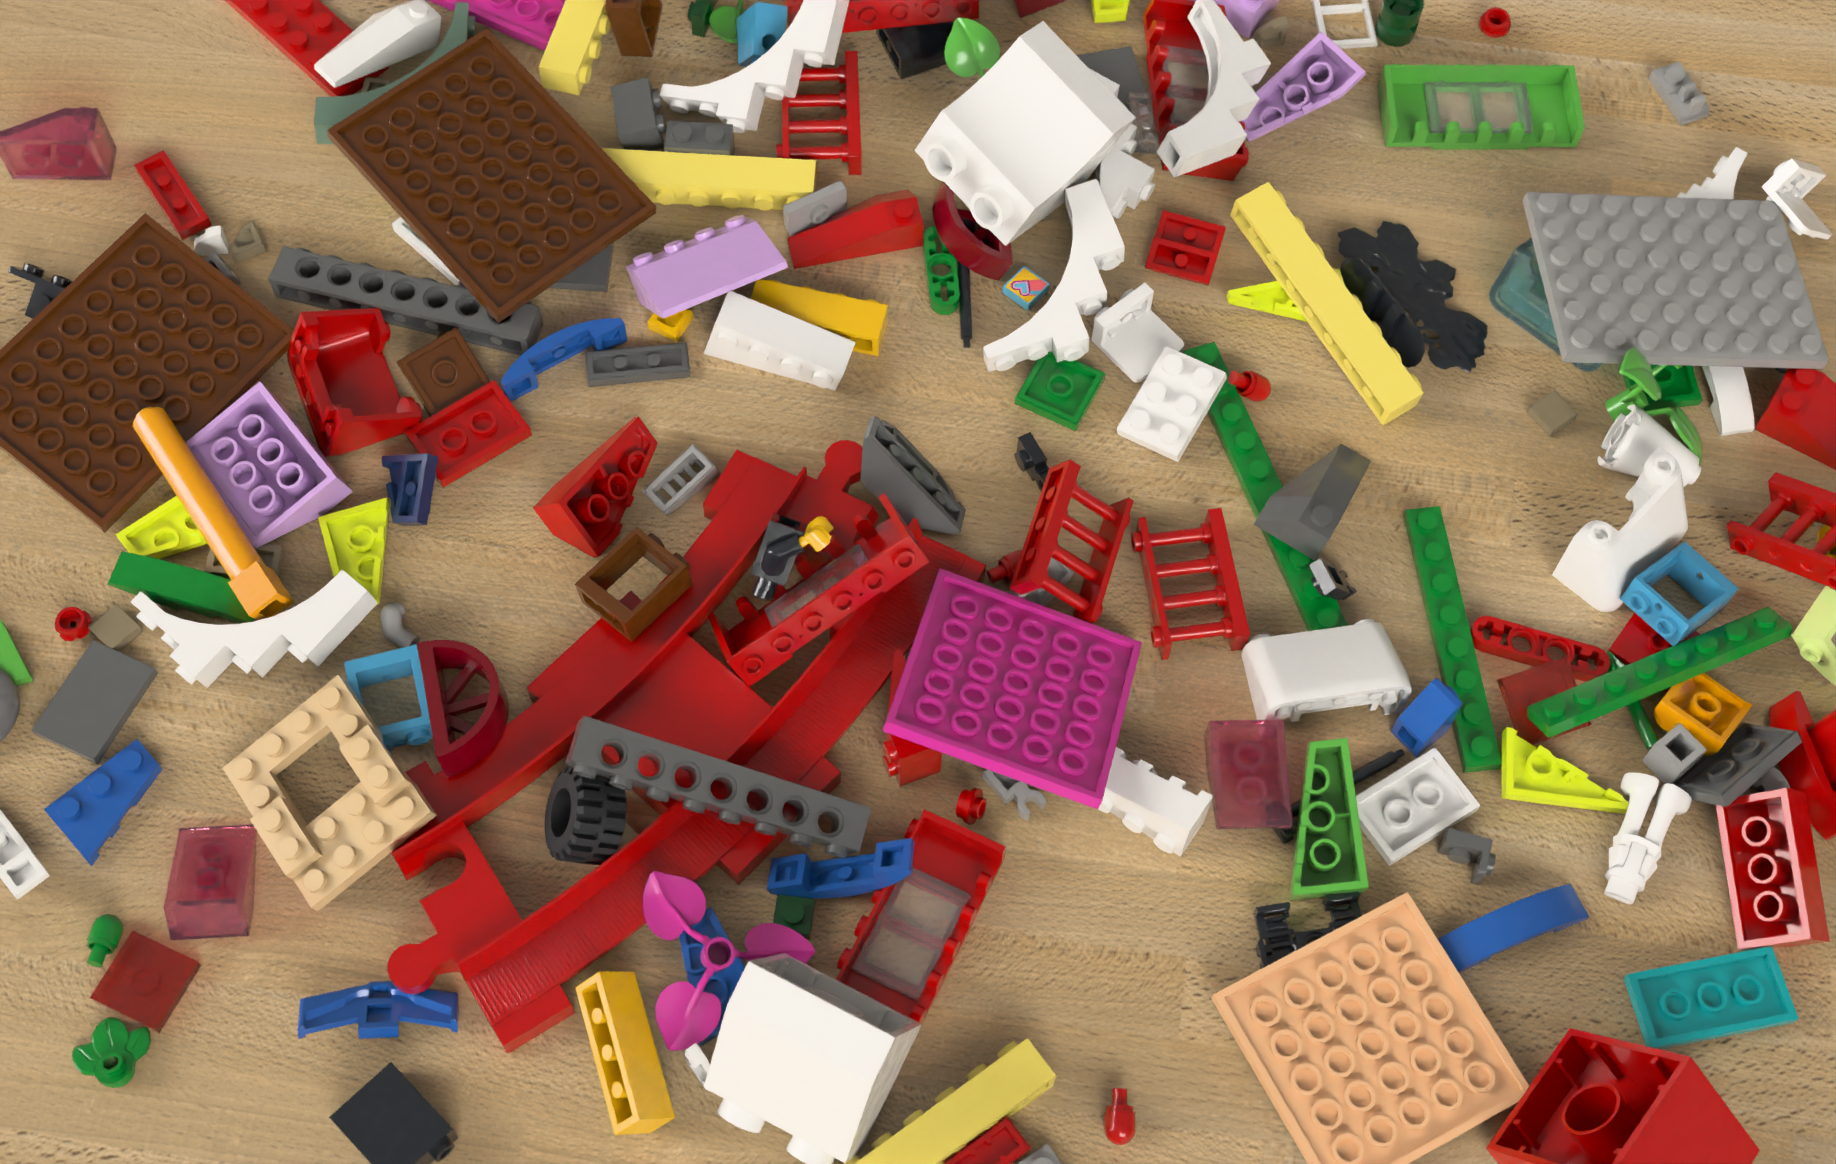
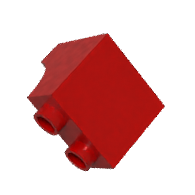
M1573 1028L1567 1031L1486 1147L1498 1164H1752L1760 1151L1692 1057Z

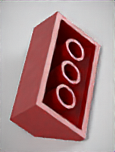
M1782 788L1739 796L1727 807L1716 805L1738 949H1758L1769 946L1773 948L1795 947L1830 942L1806 793L1790 788Z

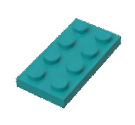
M1772 946L1630 973L1623 978L1645 1044L1656 1049H1665L1791 1024L1799 1019Z

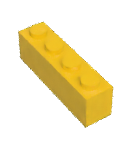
M773 279L756 280L751 295L752 300L856 342L853 348L854 352L879 356L888 324V305L871 299L851 298L842 293L831 294L817 291L808 286L797 287L787 285Z
M599 971L575 988L614 1134L651 1133L673 1120L675 1115L634 971Z

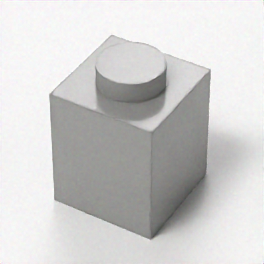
M1679 723L1653 745L1642 762L1664 784H1673L1699 761L1707 749Z

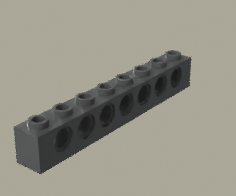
M283 246L268 278L277 298L327 310L380 308L384 321L388 322V324L437 336L443 331L449 332L457 327L466 343L522 355L536 344L543 326L540 308L531 302L526 303L502 320H508L507 322L498 323L465 286H451L439 283L432 278L421 279L408 276L398 270L387 271L375 268L368 263L357 264L345 261L334 255L324 256L315 254L304 248L294 249Z
M583 716L578 721L565 765L574 767L573 773L576 775L595 779L597 774L611 779L609 784L614 787L631 791L632 787L635 786L647 790L646 796L662 802H668L669 798L682 801V807L689 811L704 813L705 809L719 813L718 819L724 822L740 825L742 820L755 824L754 830L759 833L776 836V833L780 832L790 835L789 841L794 844L811 847L812 843L826 847L825 853L840 858H846L847 854L860 851L872 809L587 716ZM604 746H611L618 752L619 761L616 765H609L603 761L601 750ZM640 758H648L654 763L655 773L652 777H647L640 773L638 769ZM677 769H683L689 773L691 777L689 788H682L676 784L674 774ZM714 780L720 781L725 785L727 793L724 800H719L712 795L710 787ZM749 792H755L760 796L762 806L759 811L749 808L746 801ZM785 803L793 805L797 811V818L794 823L787 821L782 814V808ZM821 814L828 816L832 822V829L829 834L822 832L818 827V818Z

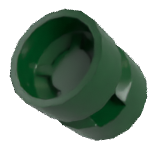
M1383 0L1375 26L1376 36L1379 40L1393 47L1409 44L1414 39L1424 7V1Z

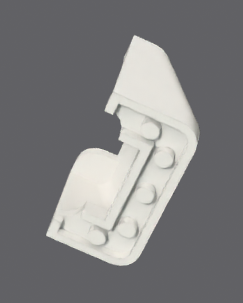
M1660 446L1648 457L1644 464V470L1635 485L1625 496L1627 500H1632L1633 512L1629 517V521L1620 531L1604 521L1595 520L1585 524L1573 537L1552 574L1588 604L1601 612H1612L1618 609L1624 603L1620 598L1633 579L1668 554L1681 541L1688 529L1681 467L1679 462Z
M1373 619L1361 620L1349 626L1271 637L1269 634L1255 635L1249 639V643L1244 646L1241 654L1260 733L1278 731V721L1290 717L1291 722L1299 721L1301 714L1360 705H1368L1369 711L1376 710L1378 705H1380L1383 715L1401 713L1412 692L1408 674L1384 626Z

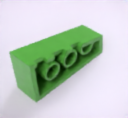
M1348 738L1313 741L1309 743L1306 749L1289 901L1326 897L1328 895L1349 892L1364 893L1369 888Z

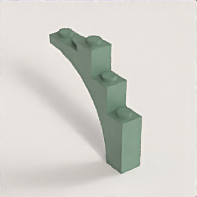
M456 2L452 23L444 40L434 53L413 72L391 84L368 92L338 97H316L314 128L317 144L335 145L328 138V129L467 41L469 36H475L476 20L475 16H469V3Z

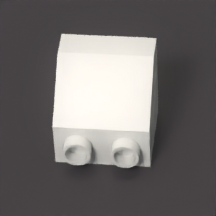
M785 953L748 961L726 1007L704 1088L723 1097L717 1113L733 1125L750 1132L760 1133L765 1121L792 1134L793 1136L787 1146V1151L806 1164H833L834 1159L837 1158L846 1163L861 1152L922 1024Z

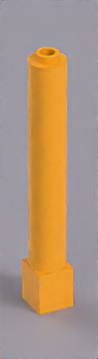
M161 407L142 409L133 421L134 430L230 577L231 581L228 584L247 614L257 620L280 614L293 604L294 600L275 571L265 565L166 411Z

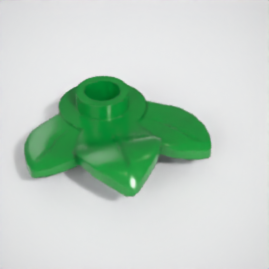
M107 1017L94 1029L92 1043L73 1048L72 1060L81 1074L95 1076L104 1086L111 1088L122 1087L133 1078L135 1062L148 1052L151 1044L150 1031L148 1027H142L128 1032L121 1020L115 1017Z

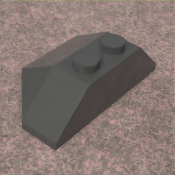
M877 416L870 418L863 439L861 481L867 490L874 493L878 498L885 493L907 525L915 517L920 528L924 530L955 535L961 532L966 509L961 502H956L953 491L941 474L894 425L880 420Z

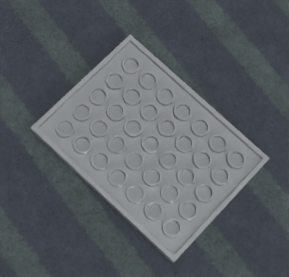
M1526 192L1522 201L1563 362L1622 364L1625 354L1632 347H1637L1651 365L1823 369L1829 362L1781 209L1774 201Z

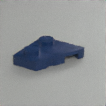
M428 453L382 456V466L389 468L391 482L386 484V489L391 500L390 511L393 523L402 526L427 525L436 477L437 456Z

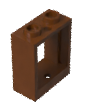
M606 0L605 9L621 56H653L663 7L661 0Z
M636 527L577 581L575 586L583 604L629 641L633 642L693 583L689 574L690 565L684 557L676 552L672 555L665 549L664 544L657 536L652 533L647 535ZM644 557L669 577L631 611L606 590L639 559Z

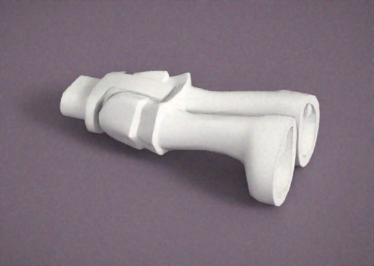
M1626 773L1622 779L1621 790L1630 797L1629 805L1618 834L1613 836V847L1609 848V870L1605 875V878L1609 881L1604 893L1626 904L1634 903L1637 892L1644 890L1645 882L1658 868L1656 862L1662 856V843L1675 815L1686 813L1692 802L1689 794L1680 787L1670 783L1662 785L1656 798L1655 812L1645 838L1638 836L1650 802L1659 785V779L1642 773Z

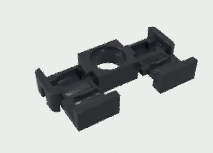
M1349 892L1326 896L1323 900L1325 912L1330 911L1332 922H1329V927L1297 932L1293 938V928L1288 929L1286 918L1290 916L1289 910L1291 906L1289 902L1256 907L1253 914L1260 940L1255 950L1257 957L1261 959L1260 969L1293 953L1292 951L1306 946L1309 941L1317 940L1361 917L1362 914L1358 903L1360 893ZM1349 903V905L1331 908V906ZM1281 914H1282V916H1278V917H1272V918H1266V919L1264 918V917H1268V916H1274V915H1281Z

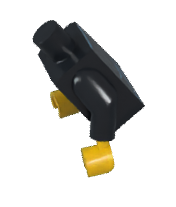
M774 512L751 574L758 576L752 594L772 601L778 584L786 586L797 554L804 552L807 544H810L816 552L829 544L831 539L829 532L833 530L831 523L825 517L818 516L809 524H805Z

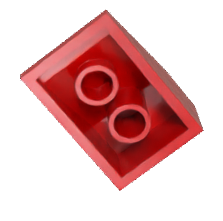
M1788 368L1755 426V430L1836 470V384L1826 374L1816 369Z
M901 648L893 652L888 714L906 665ZM887 733V740L882 743L885 756H882L889 777L895 776L900 787L941 772L942 752Z

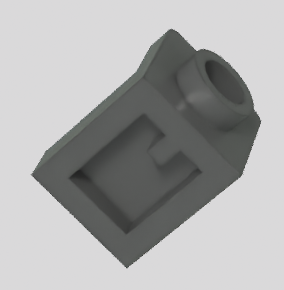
M1448 828L1441 838L1438 853L1447 855L1449 860L1456 863H1474L1471 883L1478 885L1485 875H1491L1496 859V854L1490 853L1492 839Z

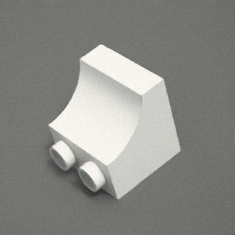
M1042 21L1019 36L1009 50L978 82L940 112L914 151L924 160L928 171L938 180L944 181L970 208L976 222L983 228L989 229L1007 246L1065 203V189L1084 183L1136 117L1051 28Z

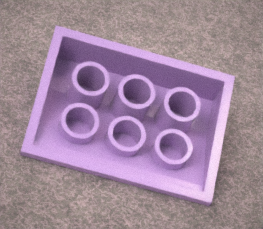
M739 215L726 220V226L717 230L710 227L694 234L695 238L687 242H683V240L670 242L664 246L665 251L655 255L652 252L638 255L633 258L634 263L627 265L626 269L639 303L661 318H666L788 268V265L757 221L748 217L744 218V215Z
M258 382L186 442L255 548L325 515L353 492L281 400L261 382Z

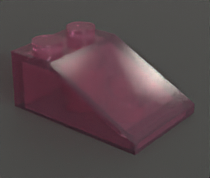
M63 108L0 131V157L12 179L111 180L117 147L98 108Z
M1283 719L1209 721L1204 734L1206 768L1210 793L1213 795L1212 805L1216 829L1292 828Z
M253 824L179 828L163 907L171 940L250 935L254 910L257 830Z

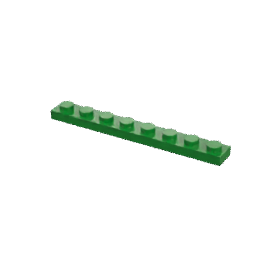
M1437 506L1406 509L1403 518L1441 680L1444 685H1449L1455 690L1459 700L1463 703L1452 722L1463 773L1499 769L1502 765V760L1441 508Z
M1769 606L1527 706V718L1548 738L1786 639L1791 636L1792 625Z

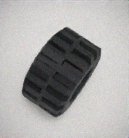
M567 766L557 776L546 805L545 836L550 855L557 861L601 865L616 853L622 839L627 813L625 790L610 785L611 779L597 774L595 779L585 778L574 774V767Z

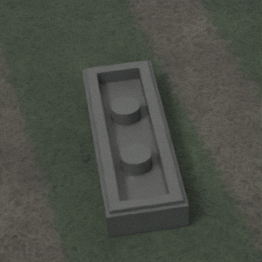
M687 342L585 352L589 387L690 377Z

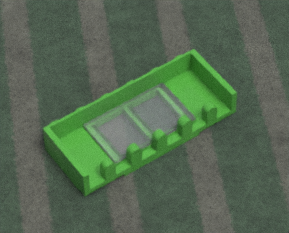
M1384 65L1377 86L1385 147L1528 150L1529 147H1577L1585 128L1575 65Z

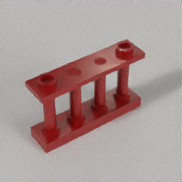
M845 51V64H839V68H802L799 81H839V84H846V90H840V93L796 94L795 98L783 97V144H776L777 158L804 160L842 159V162H848L849 175H862L858 51ZM840 106V110H846L847 116H840V120L789 121V108ZM841 133V136H847L848 142L841 143V146L790 147L789 134Z
M1069 459L1050 467L1010 589L1022 595L1042 588L1075 608L1072 617L1088 623H1094L1100 617L1103 610L1102 602L1124 531L1131 520L1130 512L1134 501L1128 497L1110 505L1106 504L1078 485L1077 477L1081 466ZM1070 498H1073L1103 518L1099 533L1094 532L1068 515L1067 508ZM1061 527L1094 548L1089 564L1058 545L1057 539ZM1051 557L1084 578L1080 594L1048 575L1047 569Z
M1775 472L1768 480L1771 503L1749 527L1732 520L1727 523L1730 549L1735 550L1739 554L1748 555L1829 586L1836 591V559L1826 556L1836 545V493ZM1782 511H1788L1800 516L1780 538L1764 533ZM1814 522L1832 527L1812 550L1795 544Z
M1222 508L1208 509L1205 522L1201 523L1200 527L1149 533L1146 517L1138 518L1136 531L1131 532V543L1133 552H1139L1154 623V626L1151 627V641L1154 648L1159 647L1161 660L1169 658L1172 642L1223 636L1224 639H1229L1231 651L1243 650L1244 646L1248 643L1250 631ZM1202 541V544H1208L1210 554L1207 555V558L1155 564L1152 547ZM1205 572L1215 576L1217 586H1214V590L1162 596L1158 579ZM1216 604L1217 607H1222L1224 618H1221V622L1173 628L1168 626L1165 610Z

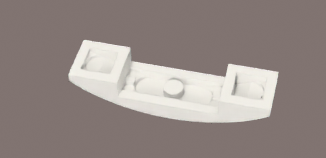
M1702 366L1714 399L1710 409L1720 436L1753 432L1755 429L1753 407L1743 367Z
M0 809V878L18 900L50 875Z

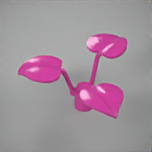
M653 871L646 882L643 892V913L650 930L656 936L669 941L679 937L685 930L689 936L704 945L700 958L706 971L697 987L695 988L692 984L685 981L675 982L667 986L660 993L655 1005L656 1022L667 1049L679 1051L687 1049L695 1043H700L718 1025L721 1016V1002L716 995L703 992L704 987L714 972L726 969L731 965L734 958L752 961L782 953L806 964L814 955L815 949L801 934L776 923L759 924L747 932L745 946L748 952H741L735 949L733 944L726 938L717 937L710 940L708 936L700 934L691 927V925L700 922L705 915L706 898L701 888L685 877Z

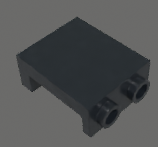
M954 21L876 30V34L901 80L947 64L945 60V45Z
M392 1062L329 1117L370 1164H431L434 1160L439 1162L452 1152L455 1147L454 1142L458 1139L452 1127Z

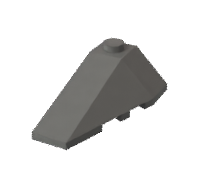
M1340 444L1271 495L1254 525L1315 561L1341 520L1371 461L1347 446Z

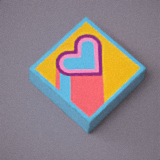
M1023 266L1003 286L1002 293L1029 311L1049 291L1050 284L1026 266Z

